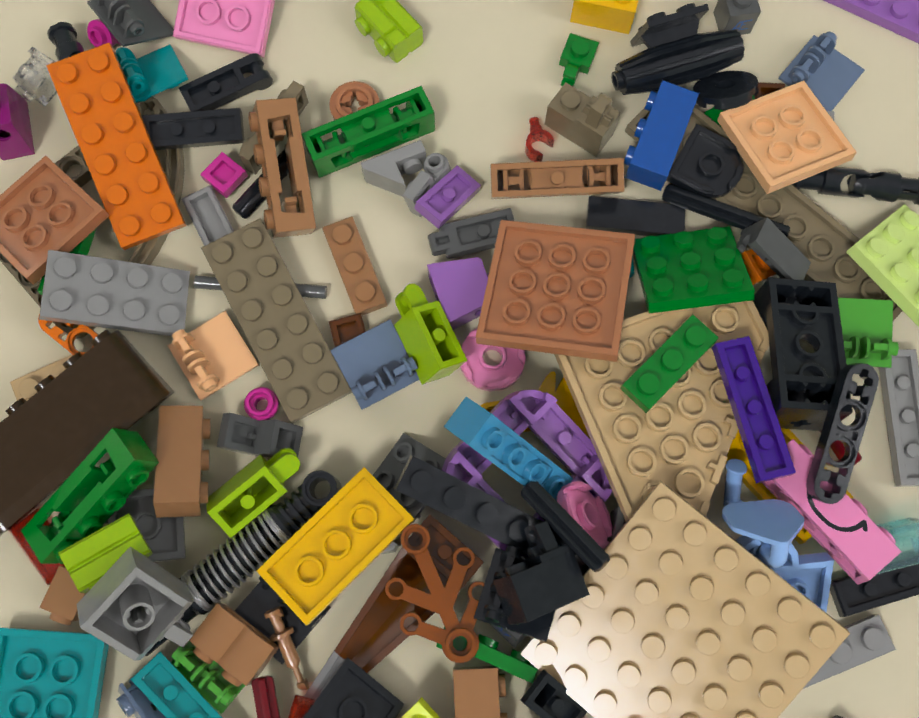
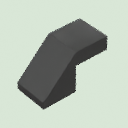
M223 413L217 447L248 455L259 456L261 454L263 457H272L283 448H291L298 457L303 427L276 419L258 421L234 413Z

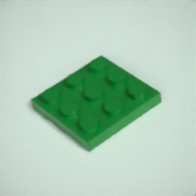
M730 226L689 232L681 231L674 234L646 236L635 239L633 257L649 314L754 300L755 289L740 251L736 248L737 244Z

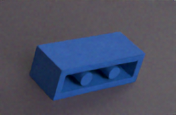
M663 80L658 93L651 91L644 110L650 111L647 120L640 118L634 137L639 138L636 147L629 146L624 159V165L629 166L624 178L659 191L662 190L699 93Z

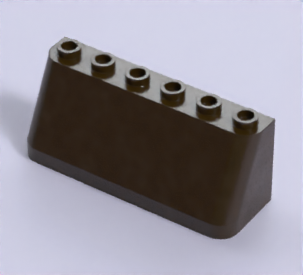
M105 330L91 341V344L94 346L84 355L78 352L70 357L63 364L66 370L56 378L49 375L34 387L37 391L34 396L27 401L24 398L19 399L5 411L9 416L0 422V536L13 528L37 508L39 503L59 488L112 428L128 430L174 393L173 389L119 330L113 333Z

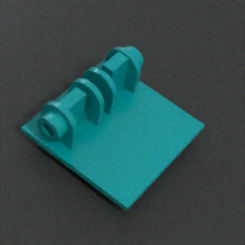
M171 44L137 59L128 48L120 47L115 52L136 103L146 101L155 94L175 88L180 83L189 80Z

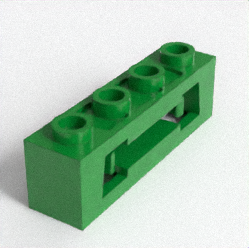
M419 86L304 132L302 137L318 177L321 178L434 132L435 113L422 86ZM406 102V107L402 110L396 106ZM394 107L393 113L390 114L389 108ZM340 128L342 132L340 135H338L337 131L334 130ZM332 132L333 137L323 141L321 136Z
M112 428L21 530L41 564H63L58 552L103 528V524L111 515L124 506L130 494L148 479L149 473L157 466L159 461L138 432ZM108 452L110 458L105 463H101L99 467H95L96 463ZM54 511L60 512L58 516L51 519L52 522L49 526H42Z

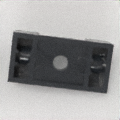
M769 277L754 295L753 302L768 330L773 379L766 386L780 427L783 429L822 431L838 375L841 369L847 365L836 283ZM799 340H807L813 346L814 353L804 351L800 346ZM846 394V399H851V394ZM845 405L841 409L839 416L841 421L853 413L852 406Z

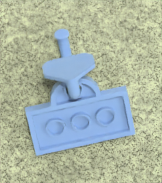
M739 459L728 460L725 465L727 473L722 518L733 532L742 535L736 541L827 612L834 565L833 558L827 552L798 555L791 542L804 526V517L792 504L782 500L767 499L743 502L740 499L743 475L747 471V465Z

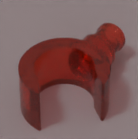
M532 117L529 119L530 134L526 139L525 153L530 160L542 162L543 154L535 150L531 144L541 141L553 147L554 138L548 131L542 130L538 117Z

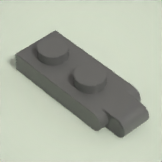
M511 208L442 225L439 228V232L428 235L432 255L446 254L448 259L495 248L500 221H514Z

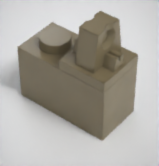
M565 82L547 107L544 125L597 157L614 134L621 112L611 107L612 99L601 93L598 98L595 96L590 98Z

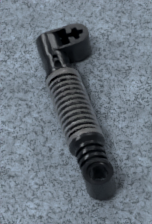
M322 470L308 474L303 484L297 488L299 493L293 491L291 499L288 496L284 498L285 504L279 502L277 505H270L258 515V519H253L251 523L245 526V529L242 528L239 534L236 533L232 539L227 538L226 544L221 543L219 549H213V555L207 554L206 560H200V565L195 564L193 570H188L184 575H181L179 580L188 585L194 601L183 613L184 616L181 619L188 623L198 614L205 615L214 608V602L221 603L220 597L227 598L226 591L233 593L234 589L232 586L239 588V581L246 582V575L252 577V570L257 572L256 570L259 569L258 565L262 566L265 563L264 560H268L271 554H274L283 545L281 542L286 543L301 528V524L304 525L308 518L313 517L315 512L317 513L342 489L339 480ZM321 481H328L331 489L330 493L323 499H317L314 491L316 485ZM164 637L161 641H158L145 656L151 654L168 639Z

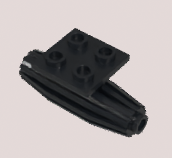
M690 3L676 10L677 13L666 15L665 12L653 14L646 19L647 22L643 26L638 28V33L630 41L632 47L645 44L648 49L616 64L615 71L611 74L612 84L616 91L620 90L623 95L651 91L656 92L659 90L662 80L679 86L709 77L742 60L745 51L743 38H741V34L736 29L697 34L699 20L709 11L708 4L696 7L695 3Z

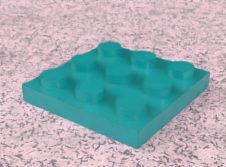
M0 628V718H98L109 645L90 633Z

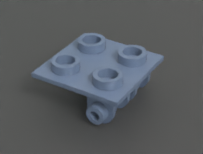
M830 31L821 34L819 37L814 35L778 78L788 86L804 80L826 111H832L865 71V69L834 49L837 36Z
M390 319L330 350L362 410L419 380L415 371L418 367L412 357L409 358Z

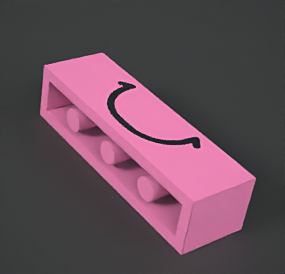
M792 439L786 445L796 473L762 483L778 500L792 504L805 519L803 527L857 585L871 580L902 551L895 545L894 537L886 529L878 527L867 516L866 508L856 499H851L845 493L839 502L827 504L813 499L808 494L806 483L814 455L806 446L798 445ZM821 481L820 488L825 491L832 490L833 484L828 483V481Z

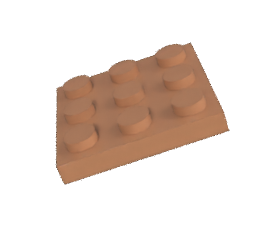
M45 155L0 195V253L34 285L45 275L48 250L69 253L110 215Z

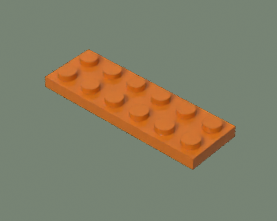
M106 43L46 65L104 208L110 215L109 220L120 247L126 250L185 227L184 218L112 45Z

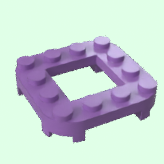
M520 390L507 395L490 411V413L518 435L528 427L572 473L571 477L573 479L571 482L582 481L590 485L592 490L589 492L594 498L599 496L606 502L612 493V489H610L609 481L594 446L587 435L556 403L558 400L554 396L538 390ZM461 440L448 454L442 471L505 502L481 475L492 462ZM537 512L533 515V517L545 521ZM486 535L499 549L506 551L508 545ZM520 553L521 556L528 558V555Z

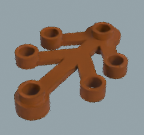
M411 524L402 531L401 545L408 553L414 554L431 594L408 586L401 578L390 579L386 583L385 593L391 600L397 601L402 599L440 614L446 628L443 629L422 622L421 617L417 613L408 612L400 620V629L404 634L408 636L419 635L441 644L445 656L455 663L468 662L476 655L479 648L478 636L473 630L477 621L474 619L479 600L473 598L472 589L477 585L484 587V582L476 581L468 587L467 595L470 600L460 623L453 607L467 569L474 564V553L467 547H460L454 552L452 558L454 565L444 588L427 549L430 543L428 530L422 525ZM414 532L421 534L423 538L421 545L417 547L411 546L408 542L410 534ZM461 551L468 552L471 557L469 564L466 566H462L457 562V555ZM393 582H400L403 585L404 590L400 596H393L390 593L389 587ZM411 616L417 619L418 627L416 630L408 631L405 629L404 620L407 617ZM457 636L466 638L467 646L465 649L456 650L453 647V640Z

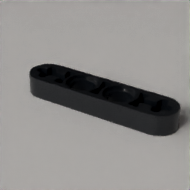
M852 363L846 365L838 375L806 483L808 494L819 502L827 504L837 503L844 497L847 491L879 382L877 371L868 364ZM853 374H859V377L864 379L863 386H857V383L852 381ZM846 394L860 396V400L846 399ZM845 405H850L855 410L856 415L853 423L846 426L841 422L839 416L841 409ZM839 440L845 447V454L840 460L834 461L829 455V447L834 441ZM825 464L839 468L838 473L824 469ZM821 481H828V483L833 484L832 490L825 491L820 488Z

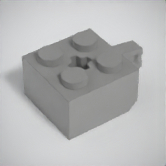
M131 546L76 604L81 629L134 661L141 660L164 637L183 647L193 636L189 624L181 619L184 616L183 613L194 602L188 585Z

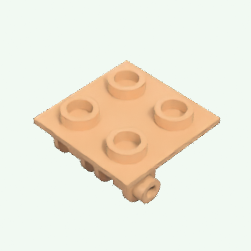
M226 311L189 333H186L184 329L174 332L172 334L174 340L171 344L167 345L200 401L259 366Z

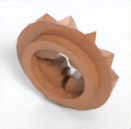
M353 81L342 84L333 92L330 98L329 106L333 119L336 120L353 113L350 106H352L354 97H356L360 106L358 111L379 103L376 91L363 82Z

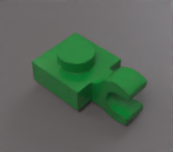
M572 33L569 34L559 61V65L565 67L561 86L565 82L574 86L579 72L589 73L599 42Z

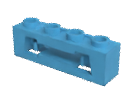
M468 397L464 398L444 425L447 430L523 486H526L530 481L539 482L556 501L560 489L569 484L573 479L492 413Z

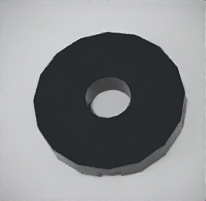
M744 71L718 72L700 79L693 86V91L699 93L696 104L702 108H707V104L714 105V109L718 110L733 109L746 105L752 100V95L757 96L759 93L758 79L755 75Z

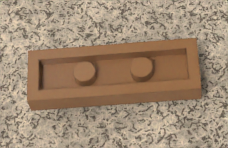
M353 217L322 227L355 314L361 313L363 316L387 307L386 299Z

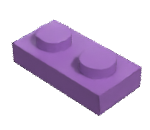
M457 165L416 201L414 209L439 229L479 192L481 185Z

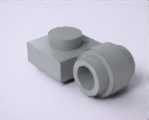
M432 153L427 156L423 165L424 171L421 170L418 176L407 185L403 194L410 211L419 217H422V215L414 209L416 201L451 171L447 158L439 153Z

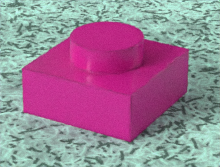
M223 152L200 174L205 182L226 199L248 177L246 170Z

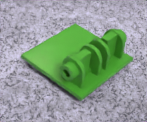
M838 297L846 364L863 363L872 367L891 368L892 356H897L899 349L898 342H892L893 300Z
M188 641L184 647H178L172 654L171 658L173 660L171 664L203 698L222 714L246 685L241 684L237 687L227 681L221 674L224 669L214 660L211 664H208L197 657L193 652L196 646Z

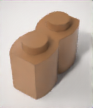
M217 603L189 640L196 646L193 652L197 657L208 664H211L213 660L224 669L221 673L222 676L237 687L241 684L246 686L252 685V681L260 675L279 649L275 642H271L269 637L224 603Z

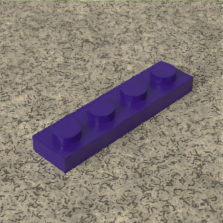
M746 336L715 343L712 350L756 484L795 474L796 471L750 337Z

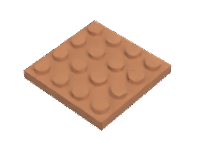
M501 220L477 327L476 343L617 362L635 234Z

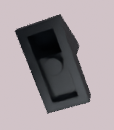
M545 670L540 673L520 700L541 718H583L587 713L583 707L566 694L567 688Z

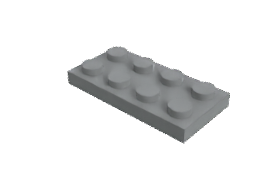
M48 250L39 320L172 336L174 332L180 329L185 330L190 271Z

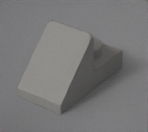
M419 140L361 162L366 183L403 197L406 186L401 175H410L420 171L426 159V150L422 141Z

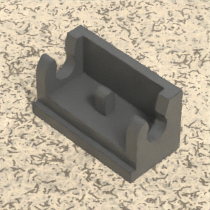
M768 217L741 231V237L736 245V248L741 253L745 251L748 245L780 278L804 280L811 262Z

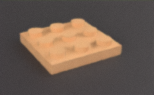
M804 80L754 99L746 105L720 112L717 120L766 194L851 161L857 153Z

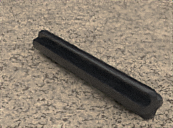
M673 184L667 185L662 195V200L742 230L765 218L715 199L689 192ZM771 220L788 237L790 227Z

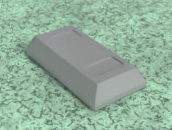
M211 185L181 199L204 246L234 232Z

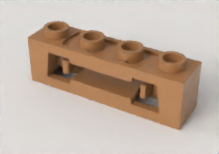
M296 98L256 100L253 112L248 113L250 131L256 132L258 144H254L253 150L256 165L261 164L263 177H259L261 197H266L268 210H264L265 227L267 230L271 229L273 238L312 234L316 229ZM269 127H271L272 131L271 139L269 134ZM287 131L288 141L284 147L292 197H284V201L281 202L282 207H284V212H282L279 198L282 194V185L275 141H284ZM297 201H298L299 213L297 212V207H296Z
M624 158L491 164V199L619 194L624 192Z

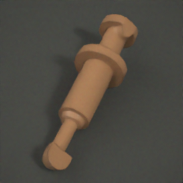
M281 606L268 610L264 613L266 619L270 618L275 631L269 637L271 642L277 641L286 666L294 672L297 687L300 690L309 689L307 678L303 679L298 667L301 660L290 635L294 632L293 626L285 628L281 618L284 616Z

